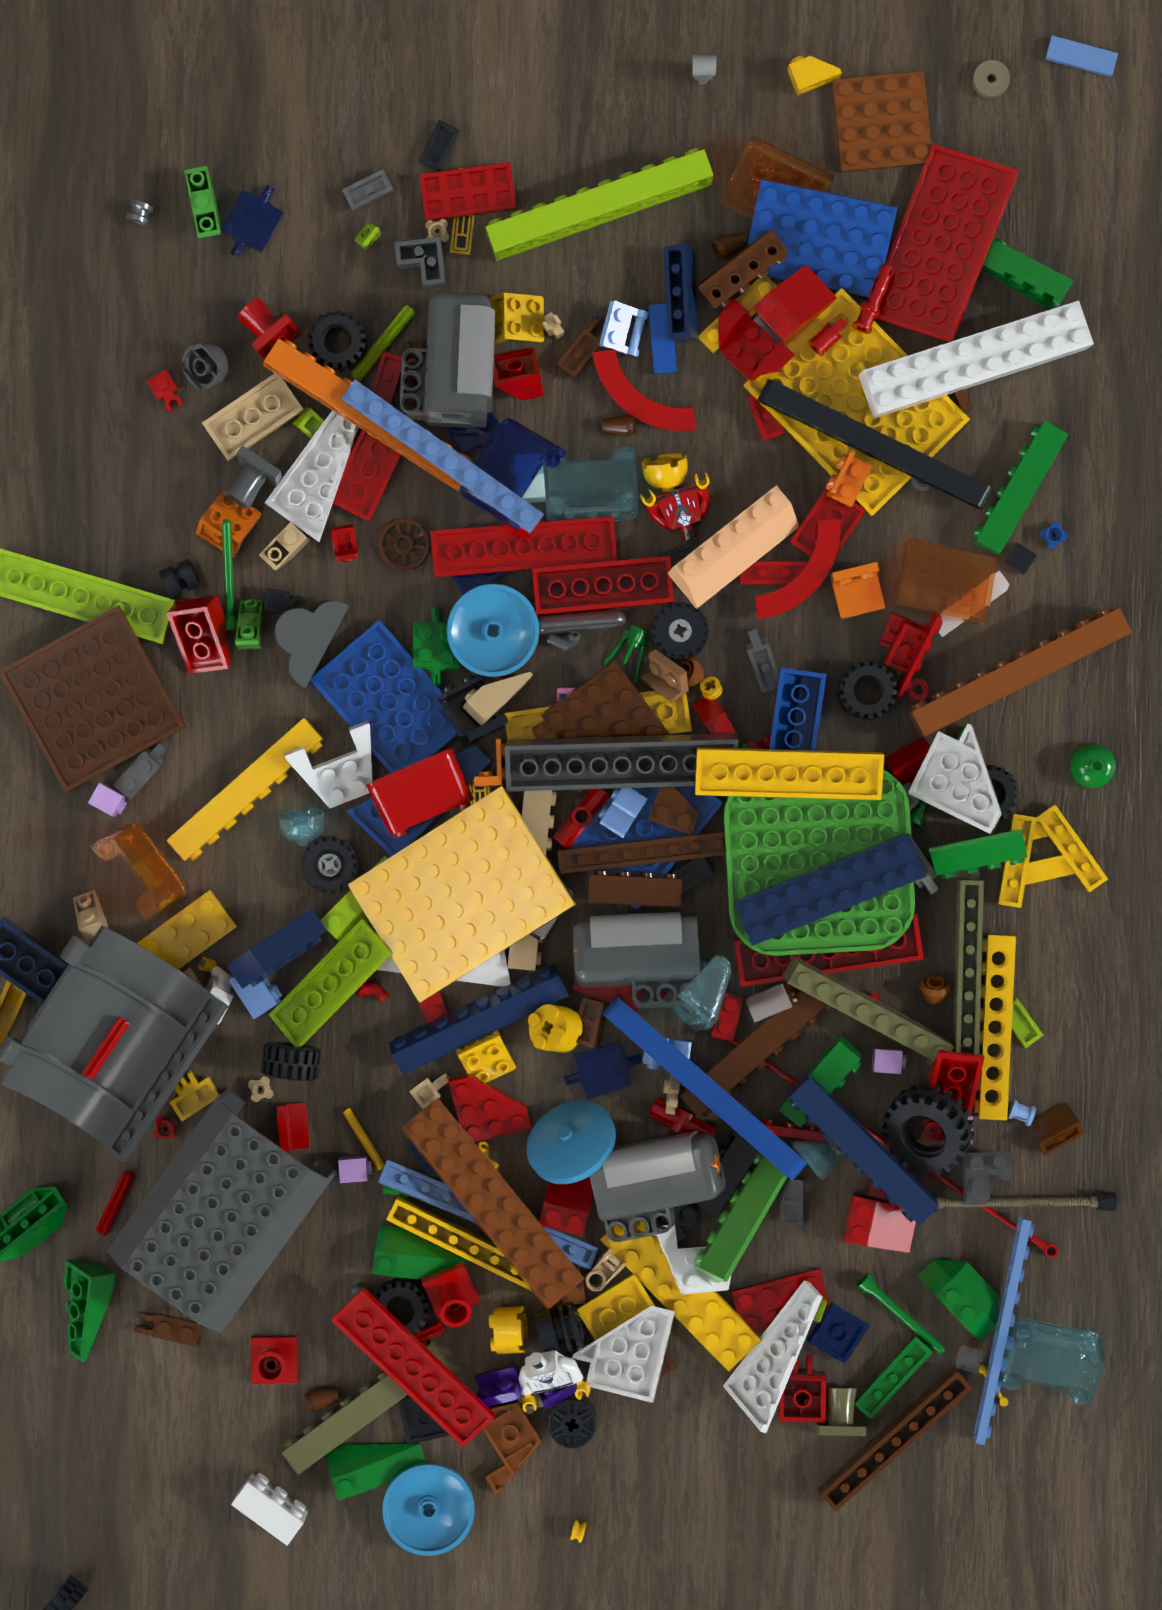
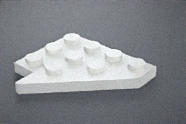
M967 724L959 741L938 731L908 794L992 834L1002 813L973 726Z
M650 1306L584 1347V1349L573 1354V1359L591 1363L586 1381L590 1384V1387L653 1403L675 1311Z

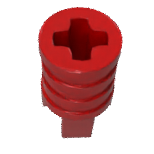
M842 317L833 326L828 322L813 339L808 341L810 348L822 357L834 343H837L843 337L840 332L848 323Z

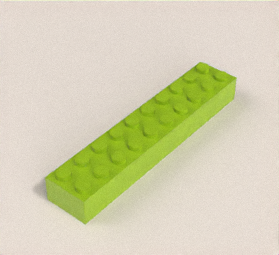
M698 148L687 151L683 157H669L663 160V164L658 166L649 164L641 168V172L635 174L627 172L620 175L618 180L611 182V179L598 183L596 188L589 189V187L577 190L576 195L570 197L562 195L555 198V202L548 205L545 202L533 206L531 211L524 213L523 210L512 213L511 218L505 220L497 218L490 221L489 225L486 226V233L496 262L711 186L714 175L705 150L699 151Z

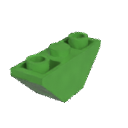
M203 166L184 170L198 239L221 235L219 212L208 167Z
M240 600L235 644L240 650L263 649V600Z

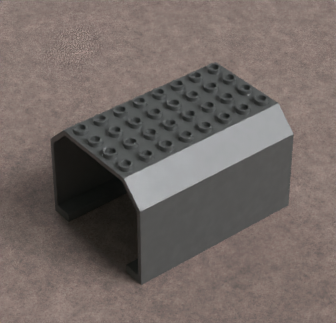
M229 1089L215 1099L107 1249L109 1255L124 1271L198 1324L222 1333L339 1170L322 1156L318 1158L310 1169L237 1117V1114L246 1102Z

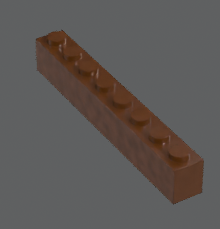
M800 991L797 994L799 1001L794 1003L795 1006L771 1016L706 1074L729 1095H732L733 1093L730 1089L736 1084L741 1087L750 1079L747 1075L753 1069L758 1072L767 1064L765 1059L770 1054L775 1057L784 1049L782 1044L789 1039L792 1042L801 1034L799 1029L803 1025L807 1024L808 1027L819 1018L816 1014L822 1009L828 1011L831 1006ZM689 1090L680 1096L697 1117L701 1115L706 1117L712 1112L708 1106Z
M953 1366L818 1488L822 1498L835 1512L838 1511L973 1389L970 1383Z

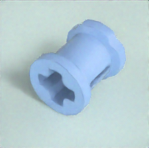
M1013 1099L1007 1118H1015L1030 1126L1035 1116L1036 1107H1028Z

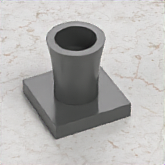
M242 445L237 451L239 464L244 468L223 493L240 507L250 510L264 482L266 481L276 488L282 477L281 470Z

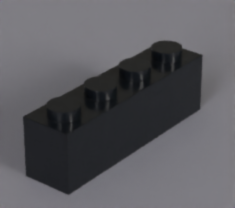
M734 1129L729 1135L732 1138L727 1146L723 1145L719 1150L721 1158L719 1162L722 1163L726 1181L724 1190L712 1200L695 1203L715 1217L719 1215L759 1153L757 1149Z

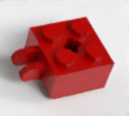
M807 1355L806 1371L798 1370L799 1357L795 1362L777 1406L779 1422L825 1423L826 1374L824 1371H812V1355ZM801 1392H804L805 1395L807 1394V1396H803V1400H799L797 1396Z

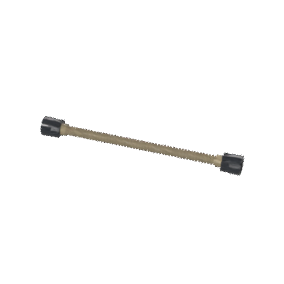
M1096 1192V1196H1090L1089 1198H990L987 1204L964 1205V1198L944 1199L943 1197H937V1194H932L938 1201L939 1207L937 1209L956 1206L1044 1207L1045 1205L1047 1207V1205H1089L1096 1207L1097 1211H1116L1117 1207L1115 1192Z

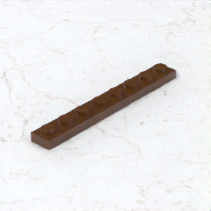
M725 832L557 851L560 874L722 856L726 855Z

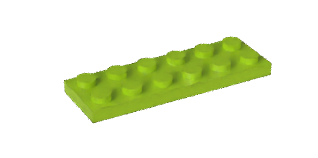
M361 919L276 1006L269 1016L294 1047H302L393 952L369 923Z

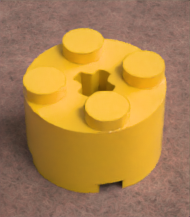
M547 1004L539 1007L528 1017L529 1035L535 1048L564 1053L571 1051L578 1044L576 1041L578 1036L582 1034V1021L580 1016L570 1008Z
M524 1306L495 1308L493 1314L489 1315V1327L493 1328L494 1334L490 1342L492 1352L496 1351L497 1354L527 1352L528 1346H523L524 1340H528L527 1315L522 1314L525 1310Z

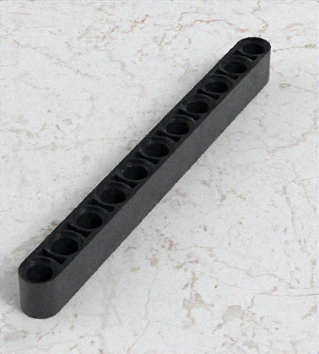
M767 379L757 399L760 403L974 508L983 510L993 490L989 485L774 380Z

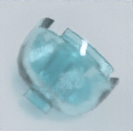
M305 807L307 811L297 812V808L280 813L279 826L282 834L290 842L298 843V846H309L312 841L318 839L323 833L325 827L323 809Z

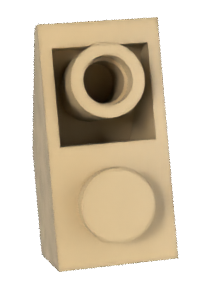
M290 522L259 556L277 571L291 560L310 540Z
M95 890L73 898L78 929L88 945L101 925L108 928V923Z

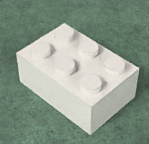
M252 1472L237 1492L231 1505L288 1546L304 1524L308 1511L305 1510L306 1507L298 1500L293 1501L287 1497V1492L281 1487L277 1486L275 1488L268 1483L269 1479L261 1473L256 1474Z

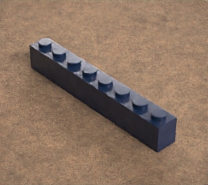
M555 964L545 966L529 976L521 977L518 981L508 986L500 987L497 991L487 996L479 997L476 1001L466 1006H460L445 1016H439L424 1026H418L405 1035L397 1036L388 1042L393 1058L404 1075L534 1013L543 1005L553 1004L568 997L569 994Z
M807 1073L788 1091L790 1104L796 1110L801 1108L807 1114L805 1118L814 1127L818 1125L823 1130L821 1134L830 1143L834 1141L839 1146L837 1148L838 1151L846 1159L850 1157L855 1162L853 1165L861 1174L866 1173L871 1177V1184L877 1190L882 1188L888 1194L886 1198L894 1206L898 1204L904 1210L902 1214L910 1222L914 1220L920 1225L939 1207L937 1199L813 1076Z

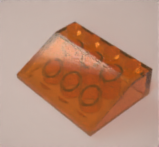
M752 135L720 203L753 219L761 179L827 192L835 175Z
M908 538L893 605L933 614L935 610L942 617L982 626L986 624L998 558Z

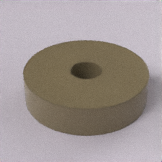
M984 61L976 68L973 74V87L984 98L994 99L1000 97L1009 86L1010 73L1007 67L999 61ZM993 76L995 78V82L990 83L987 80V77Z

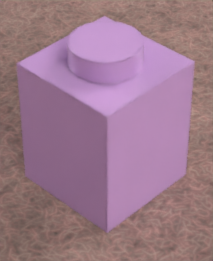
M104 783L98 784L88 802L110 816H116L117 813L121 814L127 805L125 795Z
M873 1047L871 1065L873 1072L901 1074V1069L906 1067V1055H903L901 1049Z
M367 1155L340 1157L338 1160L340 1183L368 1181L369 1175H373L372 1161H368Z

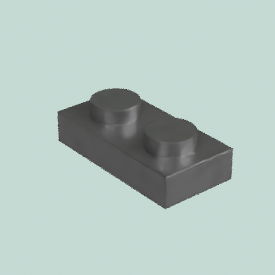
M383 169L342 189L353 212L394 192Z

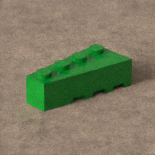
M998 238L993 239L981 271L1047 310L1057 308L1074 281L1027 257L1021 251L1008 247L1004 241Z
M840 1033L835 1038L837 1044L833 1048H827L819 1059L820 1063L812 1066L807 1072L829 1093L834 1089L838 1091L846 1082L845 1076L849 1072L853 1074L861 1065L859 1062L861 1051ZM788 1094L780 1104L779 1110L798 1127H801L804 1123L808 1125L809 1122L805 1118L807 1114L801 1108L796 1110L790 1104Z

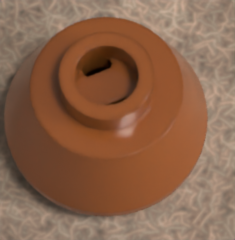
M689 656L688 659L683 658L677 663L678 666L687 671L688 687L695 686L702 681L704 669L696 658Z
M937 975L927 976L919 984L923 999L931 1005L942 1003L951 990L948 981Z

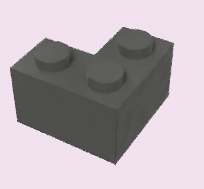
M440 237L394 242L398 270L421 268L424 290L447 288Z
M1010 1152L965 1153L961 1160L964 1205L987 1204L990 1199L989 1182L1009 1181L1012 1175Z

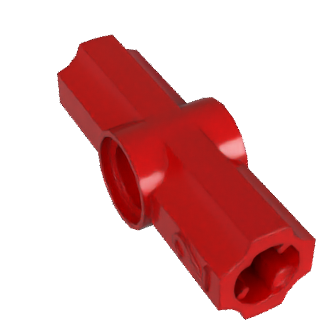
M591 789L552 838L568 850L611 796L603 789ZM580 810L585 811L588 814L587 822H577L575 819L576 812Z
M657 1097L647 1114L668 1125V1128L679 1134L699 1131L700 1134L708 1133L715 1136L717 1131L716 1127L700 1120L695 1114L682 1107L675 1108V1115L666 1114V1101Z

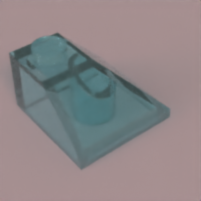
M797 1138L789 1139L793 1147L821 1181L841 1161L837 1156L840 1152L832 1142L827 1144L825 1140L820 1142Z

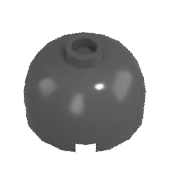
M202 342L191 345L185 350L182 357V362H185L186 367L183 370L184 375L195 388L210 389L215 387L225 379L228 373L229 363L227 356L218 345Z

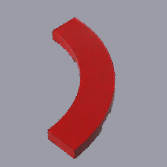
M615 349L592 352L595 367L604 387L626 412L635 416L638 420L657 428L672 431L696 430L693 407H672L650 400L628 381L619 365Z
M840 518L817 521V537L812 556L802 572L793 581L774 592L755 596L757 619L773 617L796 607L811 596L822 584L833 566L837 555L841 533Z

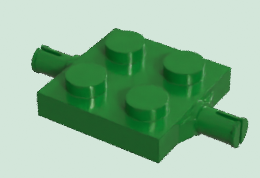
M435 607L431 608V621L413 622L412 656L413 669H425L431 672V685L436 684V686L441 685L440 672L458 670L459 661L453 655L448 644L447 623L440 621V608H436L435 616Z

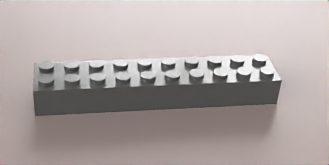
M737 733L506 740L507 791L695 786L697 747L738 749Z

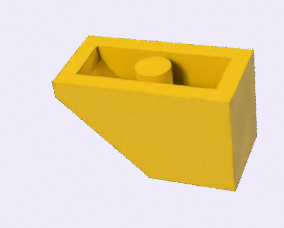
M798 56L792 59L787 69L797 96L831 83L834 79H840L842 74L840 68L812 56L806 58Z

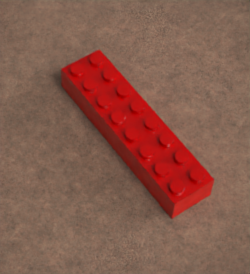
M916 913L913 915L909 928L895 943L878 950L772 956L751 949L741 939L733 940L739 985L741 987L784 981L785 979L782 975L794 956L827 974L924 960Z

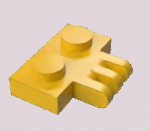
M189 1070L186 1074L191 1081L188 1082L183 1076L180 1080L183 1086L180 1087L177 1084L175 1087L179 1097L169 1103L181 1121L192 1116L221 1095L210 1077L199 1083L193 1072Z

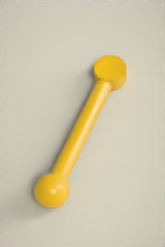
M980 1365L978 1372L986 1377L987 1367ZM1000 1392L996 1394L999 1398V1404L1003 1407L1007 1406L1008 1399L1003 1397Z

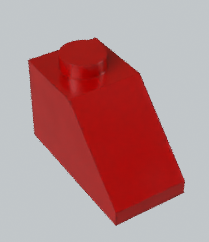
M704 697L692 704L709 734L736 732L717 699L708 700Z

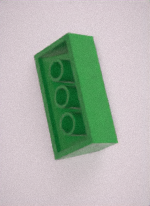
M1021 829L929 848L936 876L941 875L942 879L956 877L955 872L963 870L965 875L978 872V867L987 866L988 870L1000 868L1001 863L1010 861V865L1024 863L1023 858L1028 857Z

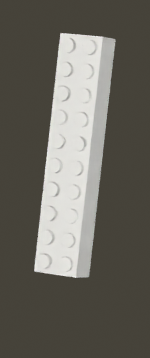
M1076 301L865 369L858 376L872 417L875 419L962 389L1087 350L1094 343L1080 302Z

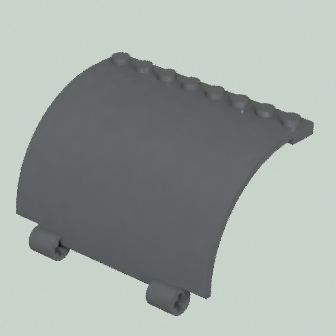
M101 925L89 945L79 938L72 936L60 955L69 965L21 1038L18 1040L11 1035H7L1 1044L0 1061L9 1065V1067L1 1077L0 1085L15 1090L65 1117L98 1140L120 1161L127 1162L229 1006L167 961L132 940ZM122 1017L130 1023L95 1078L89 1079L82 1074L83 1069L117 1018Z

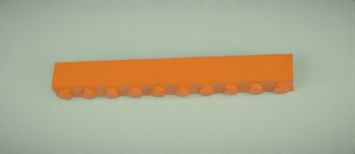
M280 339L277 340L264 360V367L454 490H460L462 486L460 483L342 400L343 395L353 383L351 380L345 377L343 379L335 375L336 372L327 365L322 367L317 364L315 357L307 352H304V354L296 350L297 346L289 340L285 339L284 342ZM460 453V455H462L467 460L472 462V460L468 456Z

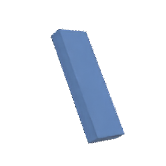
M1052 35L1045 60L1112 77L1118 53Z

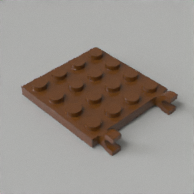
M615 660L542 712L541 717L544 720L532 728V733L537 739L549 729L553 731L557 738L669 735V731ZM576 789V791H577L578 793H580L582 790H584V789Z

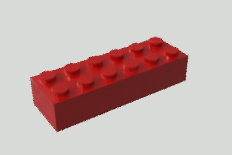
M670 556L532 568L536 615L544 616L674 603L672 578L667 574L671 570Z

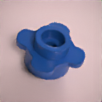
M1057 521L1052 522L1047 529L1040 531L1041 538L1047 541L1048 547L1051 549L1056 548L1059 542L1065 541L1068 537Z

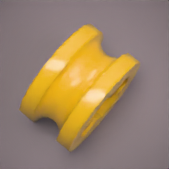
M707 677L701 681L700 689L706 699L714 700L722 694L720 681L716 677Z
M575 1519L570 1540L577 1539L579 1543L582 1542L587 1522L581 1524Z

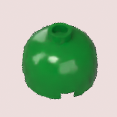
M1097 743L1078 747L1069 761V772L1073 780L1080 786L1088 789L1107 785L1116 771V760L1112 752L1105 746Z

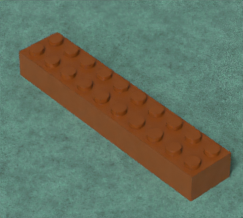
M1112 607L1106 608L1095 614L1096 619L1086 618L1074 624L1076 629L1071 630L1070 627L1054 634V640L1051 641L1050 638L1044 639L1033 645L1034 650L1024 649L1013 655L1014 660L1004 659L992 665L994 670L990 672L988 669L982 670L972 675V681L962 680L951 686L952 691L942 690L931 696L932 701L927 703L926 700L910 706L912 711L908 712L907 715L918 737H925L1132 633L1121 609L1113 610Z
M439 1098L402 1126L401 1130L546 1309L552 1307L585 1279Z

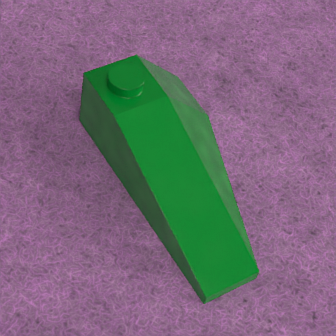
M380 1224L372 1274L421 1280L424 1277L463 1262L467 1266V1260L402 1227Z
M69 1259L66 1260L64 1289L69 1291V1302L65 1303L66 1311H69L71 1323L67 1325L69 1354L80 1362H86L113 1294L115 1273L102 1264Z
M348 1443L336 1447L326 1454L331 1479L339 1501L387 1483L407 1467L427 1462L420 1443L408 1445L407 1443Z

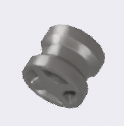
M132 199L130 203L131 209L125 217L133 222L147 226L149 222L148 215L152 213L153 207Z

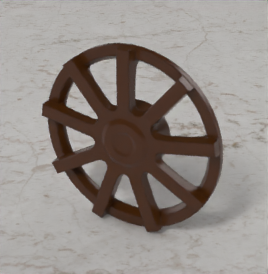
M398 519L389 523L383 529L379 538V551L383 560L389 566L398 570H411L418 567L425 561L430 550V539L426 530L418 522L410 519ZM399 523H409L405 535L402 534ZM394 525L398 533L397 538L386 533ZM413 525L421 530L419 534L410 537ZM424 535L426 546L414 544L415 540ZM384 536L394 541V545L383 547ZM414 548L425 550L421 559L413 552ZM396 549V553L389 560L384 551ZM399 554L403 555V566L393 563ZM407 554H410L417 562L407 566Z

